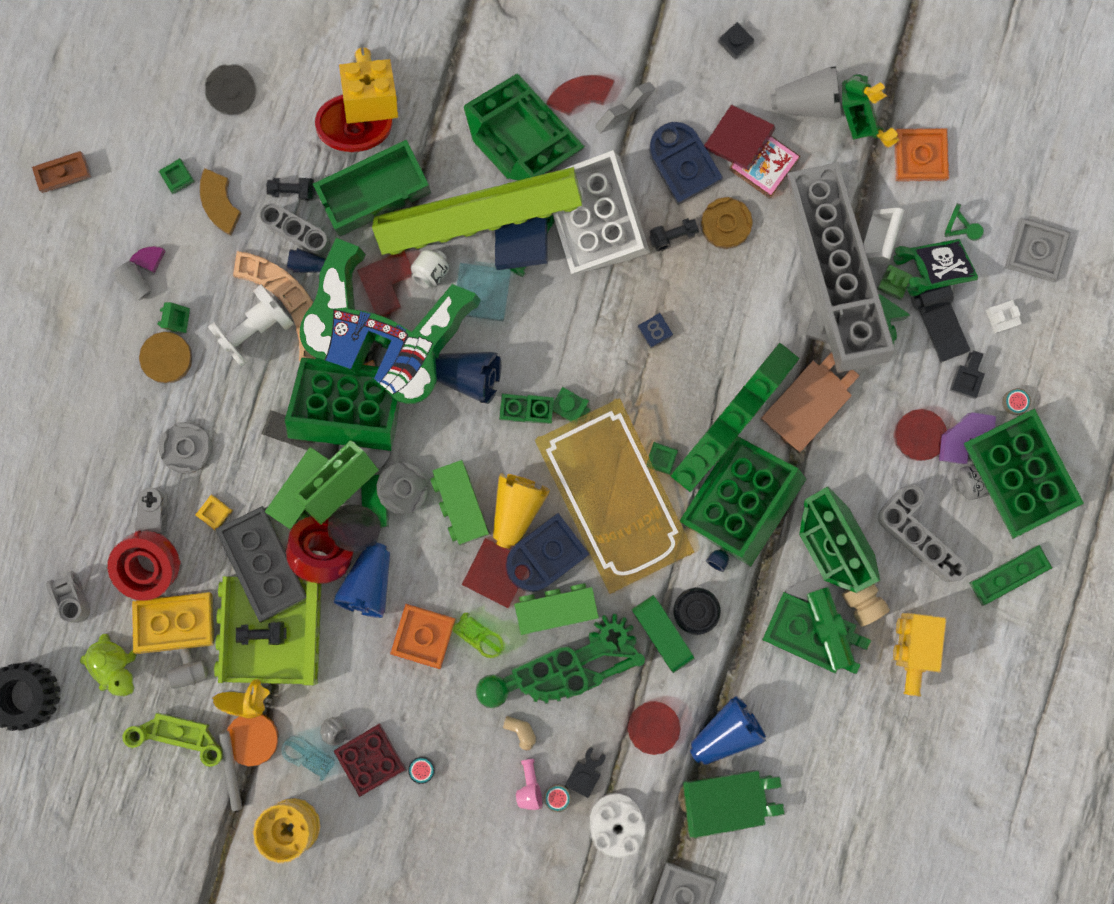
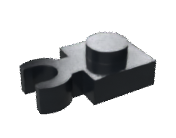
M589 747L585 753V764L577 761L565 783V786L589 798L601 776V773L595 771V769L601 766L606 758L605 754L602 753L599 760H592L590 757L593 752L592 747Z

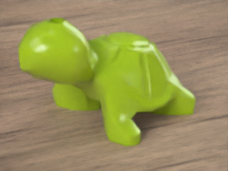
M102 634L98 641L92 644L86 654L80 658V664L85 665L91 676L101 684L99 686L101 691L108 689L115 696H128L134 692L133 674L128 669L123 668L135 661L137 654L133 653V650L127 654L119 645L110 641L109 634Z

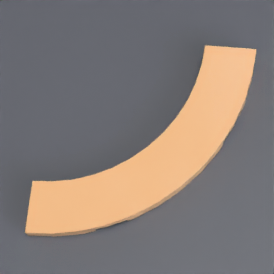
M237 251L233 276L258 285L262 284L265 289L272 292L284 304L295 322L299 339V362L301 357L316 359L304 349L300 340L302 319L313 304L306 290L293 276L265 258Z

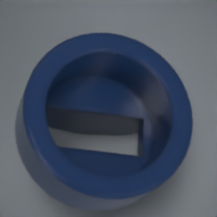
M715 550L710 553L706 562L717 571L724 572L728 566L729 557L725 551Z

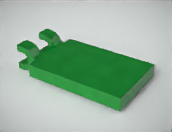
M783 592L762 640L836 674L837 670H832L824 644H821L814 625L815 618L809 603ZM843 619L847 631L846 638L850 648L853 644L867 650L871 640L854 633L857 625ZM855 662V664L842 669L857 674L860 664Z
M752 770L683 782L689 837L691 838L765 825V817L785 815L784 804L766 803L765 789L781 788V780L778 776L772 777L768 775L760 777L759 771Z

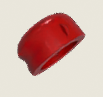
M312 516L304 518L297 522L289 533L286 548L288 565L297 576L308 582L318 584L333 582L341 578L351 565L355 549L354 536L346 525L334 518L329 517L322 524L318 523ZM312 551L324 552L327 555H317Z
M138 530L128 535L113 548L108 558L107 570L113 585L119 592L134 600L146 601L159 597L174 583L179 573L181 561L175 546L169 539L153 531ZM139 555L146 556L152 561L154 572L148 571L141 566L138 560Z

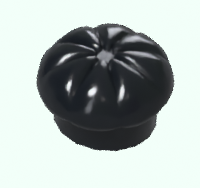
M694 587L685 590L678 596L674 604L673 613L676 623L683 631L693 635H702L710 632L717 625L721 615V608L718 599L712 592L704 588Z

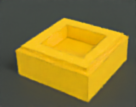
M211 494L195 516L215 530L223 525L233 510Z

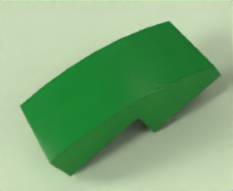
M502 394L499 420L551 424L554 398Z

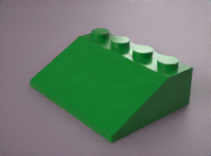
M301 357L285 417L287 436L290 439L346 445L351 440L358 447L392 451L400 402L395 400L374 379L379 369L377 366L362 365L359 374H355L325 364L317 359Z
M1035 409L1027 411L963 443L1012 539L1084 504Z
M737 436L726 452L720 457L679 522L751 567L807 478L797 467Z

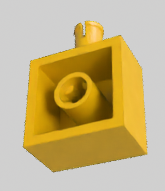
M361 48L355 51L356 63L339 64L347 123L398 118L397 98L390 59L372 61L371 51L368 48H364V55H362Z
M902 613L901 618L897 619L896 633L899 634V641L894 646L893 659L896 660L897 666L904 667V670H907L903 694L921 696L923 672L926 673V670L941 671L946 618Z

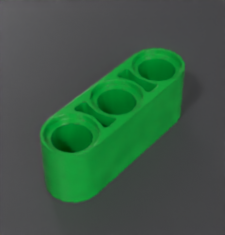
M654 595L631 609L672 673L695 660L690 649Z

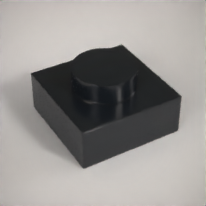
M736 22L718 39V43L734 59H737L754 43L755 39Z

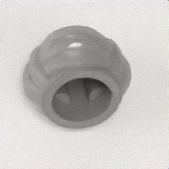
M328 718L321 725L320 736L328 745H340L348 736L349 729L347 723L341 718Z

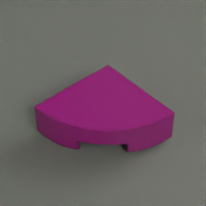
M155 246L145 247L137 251L129 261L155 273L166 250Z

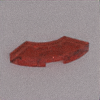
M585 75L570 79L560 85L550 95L546 105L568 116L575 108L582 104L597 103L603 105L615 80L598 75Z

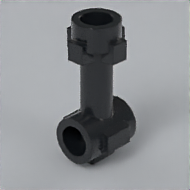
M280 178L267 180V195H272L273 198H280V193L298 194L299 200H314V195H316V190L313 186L314 179L299 178V184L280 183Z
M695 219L682 220V226L665 231L664 226H657L649 231L651 235L649 239L652 247H655L656 251H663L671 246L670 240L684 235L688 239L695 237V234L699 233Z
M283 622L268 623V629H248V625L236 627V643H241V645H248L249 640L268 639V645L285 644V639H287L286 628H284Z

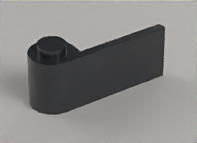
M951 286L929 289L919 295L911 296L912 305L915 310H919L941 363L971 351L951 305L954 300Z

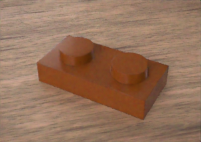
M81 151L32 167L38 189L42 193L91 177L85 156Z

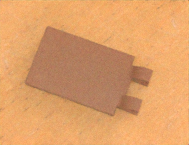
M832 352L820 365L812 361L760 418L798 453L807 446L852 396L847 389L860 376L854 370H850L840 380L830 371L835 365Z

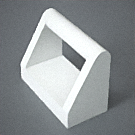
M888 208L872 212L863 240V246L870 265L883 268L890 260L904 214L903 209Z

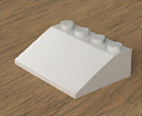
M612 150L567 167H574L582 194V206L570 212H555L553 216L571 274L574 275L625 262L650 253L620 156Z

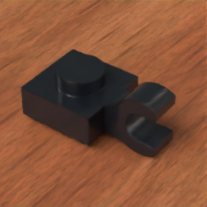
M974 350L969 352L966 367L959 365L956 369L950 391L973 399L977 398L985 373L978 371L983 353Z

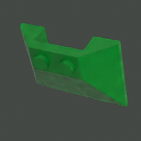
M518 73L464 105L473 142L507 179L519 181L547 174L585 147Z

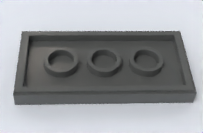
M263 506L215 529L260 623L306 601V593L298 576L290 569L286 551Z

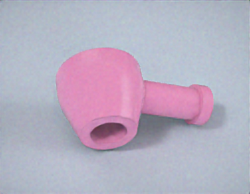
M534 759L521 761L524 768L526 786L516 791V800L519 808L529 810L542 809V794L540 786L536 781Z

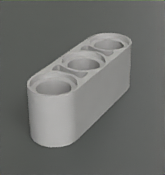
M268 203L261 208L259 213L260 219L270 231L318 257H322L330 251L331 242L321 229L277 204ZM272 213H279V218L275 222H268V218ZM295 225H300L301 231L296 235H291L290 229ZM323 238V244L320 247H312L314 239Z

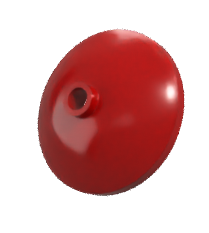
M343 94L325 102L315 117L316 133L322 142L333 149L344 152H362L378 146L389 136L393 125L392 119L347 123Z

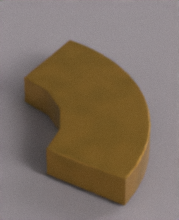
M204 168L200 180L202 206L209 219L220 230L231 236L242 213L233 207L229 201L227 192L229 179Z

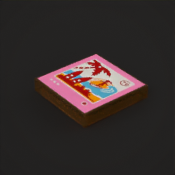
M771 136L749 170L733 163L729 170L771 199L801 156Z

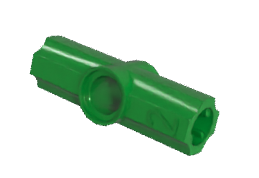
M829 587L806 594L815 618L814 625L821 644H824L832 670L855 664L846 638L847 631L840 613H837Z

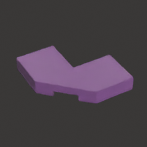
M973 412L967 413L961 418L960 422L942 434L939 461L967 464L968 452L963 443L995 428L996 416Z

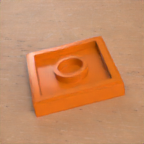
M947 129L895 130L899 141L895 143L896 181H947L949 179Z
M405 604L390 654L441 669L456 618Z

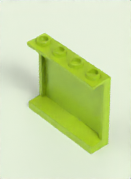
M223 576L222 582H219L218 596L222 597L221 608L217 610V623L220 624V634L216 636L215 643L216 650H219V661L215 662L214 674L215 677H218V683H251L254 679H260L261 683L303 684L310 686L318 684L322 583H312L299 578L306 593V601L260 623L238 577ZM283 622L284 628H286L287 639H285V644L268 645V639L249 640L248 645L236 643V627H241V625H248V629H268V623Z

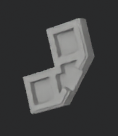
M651 82L637 86L622 104L608 109L596 123L595 128L600 134L613 129L637 110L656 88Z

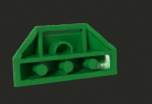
M829 486L806 498L799 535L824 581L854 593H858L879 582L880 575L875 553L849 507Z

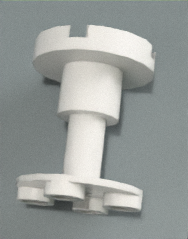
M262 284L253 289L260 302L245 313L247 319L230 333L226 334L215 322L208 326L217 338L221 336L218 339L220 345L227 352H234L232 357L241 367L248 361L237 346L257 330L262 334L277 321L286 331L294 325L286 312L278 305Z
M608 793L593 805L590 813L591 837L596 848L612 857H626L634 854L642 844L645 836V822L637 803L628 795Z

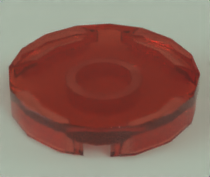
M925 409L912 410L902 416L895 426V445L908 459L915 461L930 460L940 454L942 434L947 431L946 425L941 417L932 411Z
M658 701L644 702L639 705L630 715L627 726L629 738L634 746L643 753L651 755L663 754L673 748L679 739L681 730L679 718L674 710L665 703Z

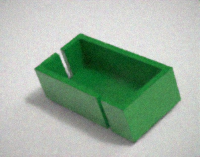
M407 139L313 183L339 237L374 221L375 216L391 213L406 206L405 200L407 199L412 203L431 194L429 184Z

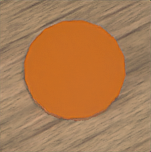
M262 714L249 719L238 717L227 728V731L230 732L234 760L239 764L245 766L260 765L269 760L277 750L278 729L274 722L266 715Z

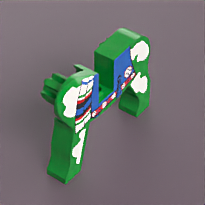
M336 238L319 273V287L312 306L305 313L300 325V340L304 349L320 362L359 374L375 340L382 344L381 347L387 351L374 379L395 400L401 403L415 404L425 400L433 392L437 381L435 357L438 358L441 350L458 331L466 315L479 306L480 298L472 291L451 284L412 332L380 315L355 310L352 274L356 266L363 262L366 254L359 246Z

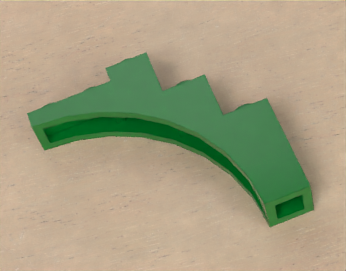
M779 342L670 476L691 492L726 452L800 358Z

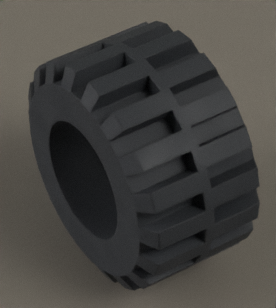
M31 662L10 664L0 668V728L7 727L9 731H22L40 726L41 723L47 722L50 719L49 715L56 712L57 708L54 707V704L60 702V697H56V693L60 692V686L55 687L54 683L58 680L55 676H49L51 671L48 668H41V664H31ZM19 681L25 682L30 687L33 695L32 703L25 712L19 710L12 700L13 688Z

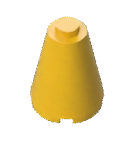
M500 473L493 528V538L497 540V545L511 549L512 546L520 542L548 497L549 488L542 485L540 490L535 487V481L513 474H508L506 478L503 473Z

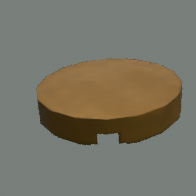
M730 197L718 198L711 202L705 209L701 220L702 233L707 241L715 247L723 249L735 248L745 242L753 224L751 212L747 206L741 201Z
M160 332L153 334L144 342L140 349L139 361L141 369L149 378L159 383H173L179 381L188 373L192 364V352L190 346L182 337L171 332Z

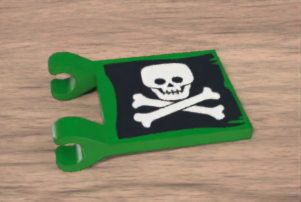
M960 239L913 248L905 246L895 248L896 255L893 256L895 264L902 265L914 259L922 278L912 277L909 279L910 286L907 287V291L911 296L919 295L929 289L978 280V275Z

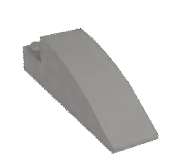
M839 162L789 172L787 176L797 236L813 310L816 312L821 335L827 334L837 372L890 362L895 349ZM827 288L834 290L831 297V301L829 299ZM854 297L860 298V301L852 302Z

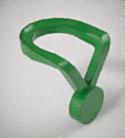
M957 203L945 230L944 237L966 234L968 239L972 241L981 239L984 233L983 227L977 223L970 225L960 212L961 204ZM956 217H958L966 229L951 231Z

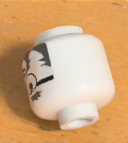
M437 249L433 251L423 250L411 266L413 280L424 288H429V286L437 287L449 271L445 254Z

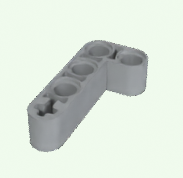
M909 485L897 490L879 511V524L940 579L947 582L962 580L967 574V567L964 561L912 516L924 501V494L921 488L916 485ZM906 491L914 494L913 504H908L904 500ZM889 510H893L897 514L898 518L895 524H891L887 520L886 516ZM910 527L914 528L917 532V538L914 542L910 541L906 535ZM930 545L934 546L937 550V555L934 559H930L927 556V548ZM947 565H954V566H955V567L953 568V571L955 572V574H952V575H949V574H948V573L950 572V568H949Z

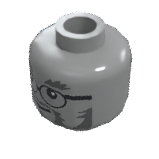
M974 464L960 468L957 479H954V486L958 494L962 493L968 500L989 496Z

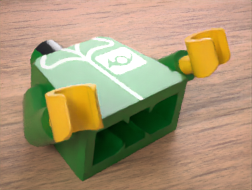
M861 74L853 75L848 80L842 82V106L853 140L868 136L875 139L880 138L886 147H891L899 141L898 134L892 127L885 133L883 132V127L877 123L875 105L876 102L887 97L882 92L885 86L879 82L871 87L868 76Z

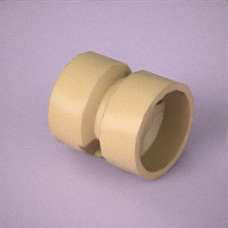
M875 584L858 593L846 590L841 594L847 606L855 608L854 617L860 627L876 621L890 611L885 600L882 597H876L879 590Z

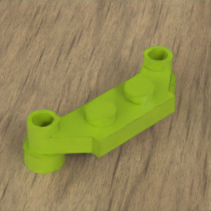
M158 712L155 714L154 719L140 726L135 725L127 728L122 736L124 744L129 748L139 747L150 739L199 751L201 762L208 767L219 764L223 759L221 746L208 730L209 724ZM136 732L140 735L139 740L135 736ZM212 750L216 751L217 758L212 756Z

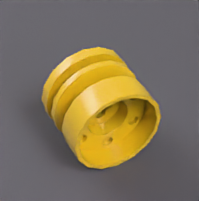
M298 798L284 799L263 811L258 817L253 830L254 843L260 854L270 861L278 863L292 861L311 848L318 839L321 828L319 816L314 807L305 800ZM290 823L294 825L291 832L287 829Z

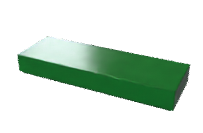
M1036 545L974 579L969 584L981 605L985 606L1052 569V566L1040 545Z

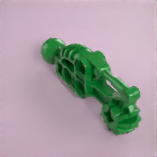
M616 613L612 614L611 622H609L606 615H603L604 625L602 626L600 623L594 622L593 625L600 630L599 632L591 631L589 633V644L575 650L566 645L559 646L513 667V673L503 678L493 674L484 676L476 685V697L483 706L497 708L506 702L509 692L518 688L525 695L529 694L533 698V702L540 700L544 701L545 704L552 700L560 702L563 697L569 699L573 696L581 695L599 686L604 679L612 675L620 674L635 666L639 667L644 664V656L634 648L636 637L626 634L632 631L634 627L633 625H628L623 628L627 618L622 617L617 623L618 617ZM610 629L614 632H619V635L616 636V643L620 651L617 650L615 643L611 640H606ZM562 651H568L572 654V660L567 665H561L557 661V657ZM603 655L627 657V659L614 664L613 667L600 673L582 666ZM544 662L547 664L548 671L544 676H537L533 672V667L536 663ZM578 675L582 677L583 684L580 688L572 689L569 687L568 681L572 676Z

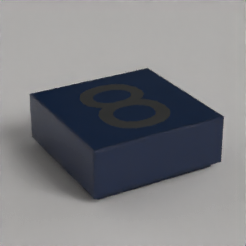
M661 313L638 325V329L650 349L673 336Z

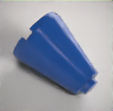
M377 542L365 545L337 591L334 604L351 612L354 610L362 612L361 615L383 618L386 610L390 552L386 550L387 546Z
M733 697L691 742L692 749H690V752L698 763L703 762L707 765L766 742V739H764L766 735L753 713L750 714L746 709L744 710L747 705L740 697Z

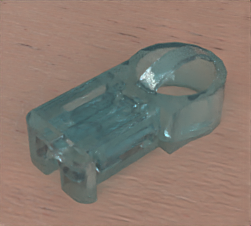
M301 735L289 736L281 747V753L286 761L298 767L302 764L311 772L321 776L320 781L326 778L335 764V759L308 742ZM290 740H298V741H301V742L303 743L304 747H305V750H304L302 747H300L298 744H296V743H294V742H292V741H290ZM285 745L292 747L303 756L299 758L290 757L286 753Z

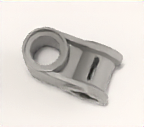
M146 488L139 493L135 532L138 530L153 531L165 537L168 526V495L162 488ZM149 497H156L157 502L153 503L152 501H149Z
M73 570L67 572V576L56 581H47V590L54 601L59 617L63 621L80 623L88 618L90 607L82 590L81 581ZM76 604L78 613L75 617H72L70 608Z

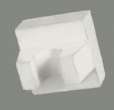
M1013 300L986 310L994 334L1022 324L1019 318L1021 316L1019 309L1015 306Z

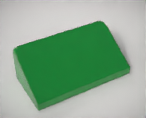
M373 475L361 487L363 528L389 527L388 510L381 504L377 495V482L380 475Z

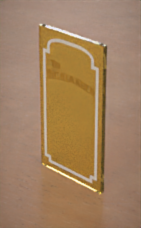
M620 398L614 399L612 402L534 439L609 594L615 593L617 590L694 553Z

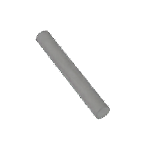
M223 731L219 733L231 809L232 811H238L242 809V802L230 732Z

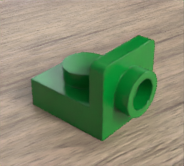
M562 387L554 400L553 412L577 425L579 420L584 422L590 413L591 408L587 407L590 400L583 399Z

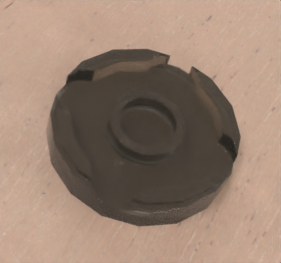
M220 65L211 71L205 82L206 99L213 109L221 114L231 116L241 114L250 108L255 100L257 91L255 81L250 73L240 65Z
M348 504L339 507L330 516L327 525L328 535L335 541L334 544L347 551L360 552L366 550V547L375 545L381 532V524L377 515L369 508L361 505Z

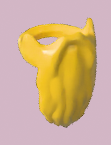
M254 679L248 686L246 693L222 692L213 696L212 699L215 707L230 715L249 719L262 715L265 710L263 700L270 692L261 685L260 679Z

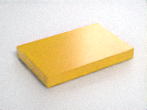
M211 592L154 598L146 601H132L133 653L143 654L214 645L213 594Z

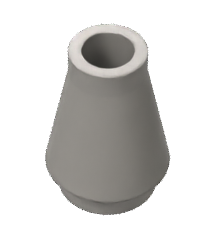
M131 261L122 264L114 271V275L117 277L116 281L135 295L138 300H142L151 293L137 265H133Z

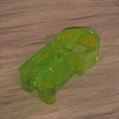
M463 613L460 617L461 620L453 626V632L478 650L482 656L493 659L499 657L505 649V642L501 635L484 627L474 618H468L469 613ZM489 635L497 637L501 644L500 648L486 637ZM482 642L497 653L494 655L486 654L482 649Z

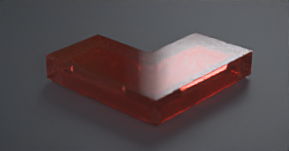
M404 250L399 254L390 255L357 270L377 315L384 316L401 308L392 284L413 275L410 262Z

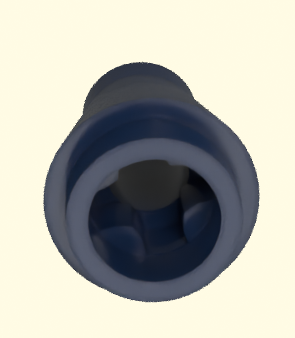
M299 248L296 250L290 249L287 269L293 270V273H320L326 258L318 257Z

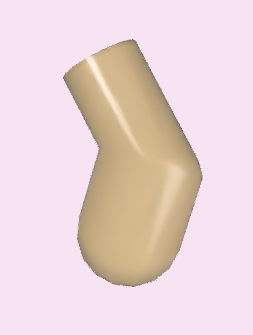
M506 716L503 729L516 732L520 740V748L526 751L531 750L536 743V736L531 725L526 721Z

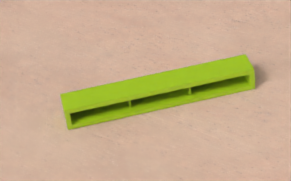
M571 167L375 216L372 229L381 254L390 253L395 255L401 253L404 249L413 247L419 249L437 241L444 243L450 241L453 237L461 235L468 237L486 229L497 230L503 225L510 223L521 224L530 218H546L559 211L570 212L582 206V194L575 169Z

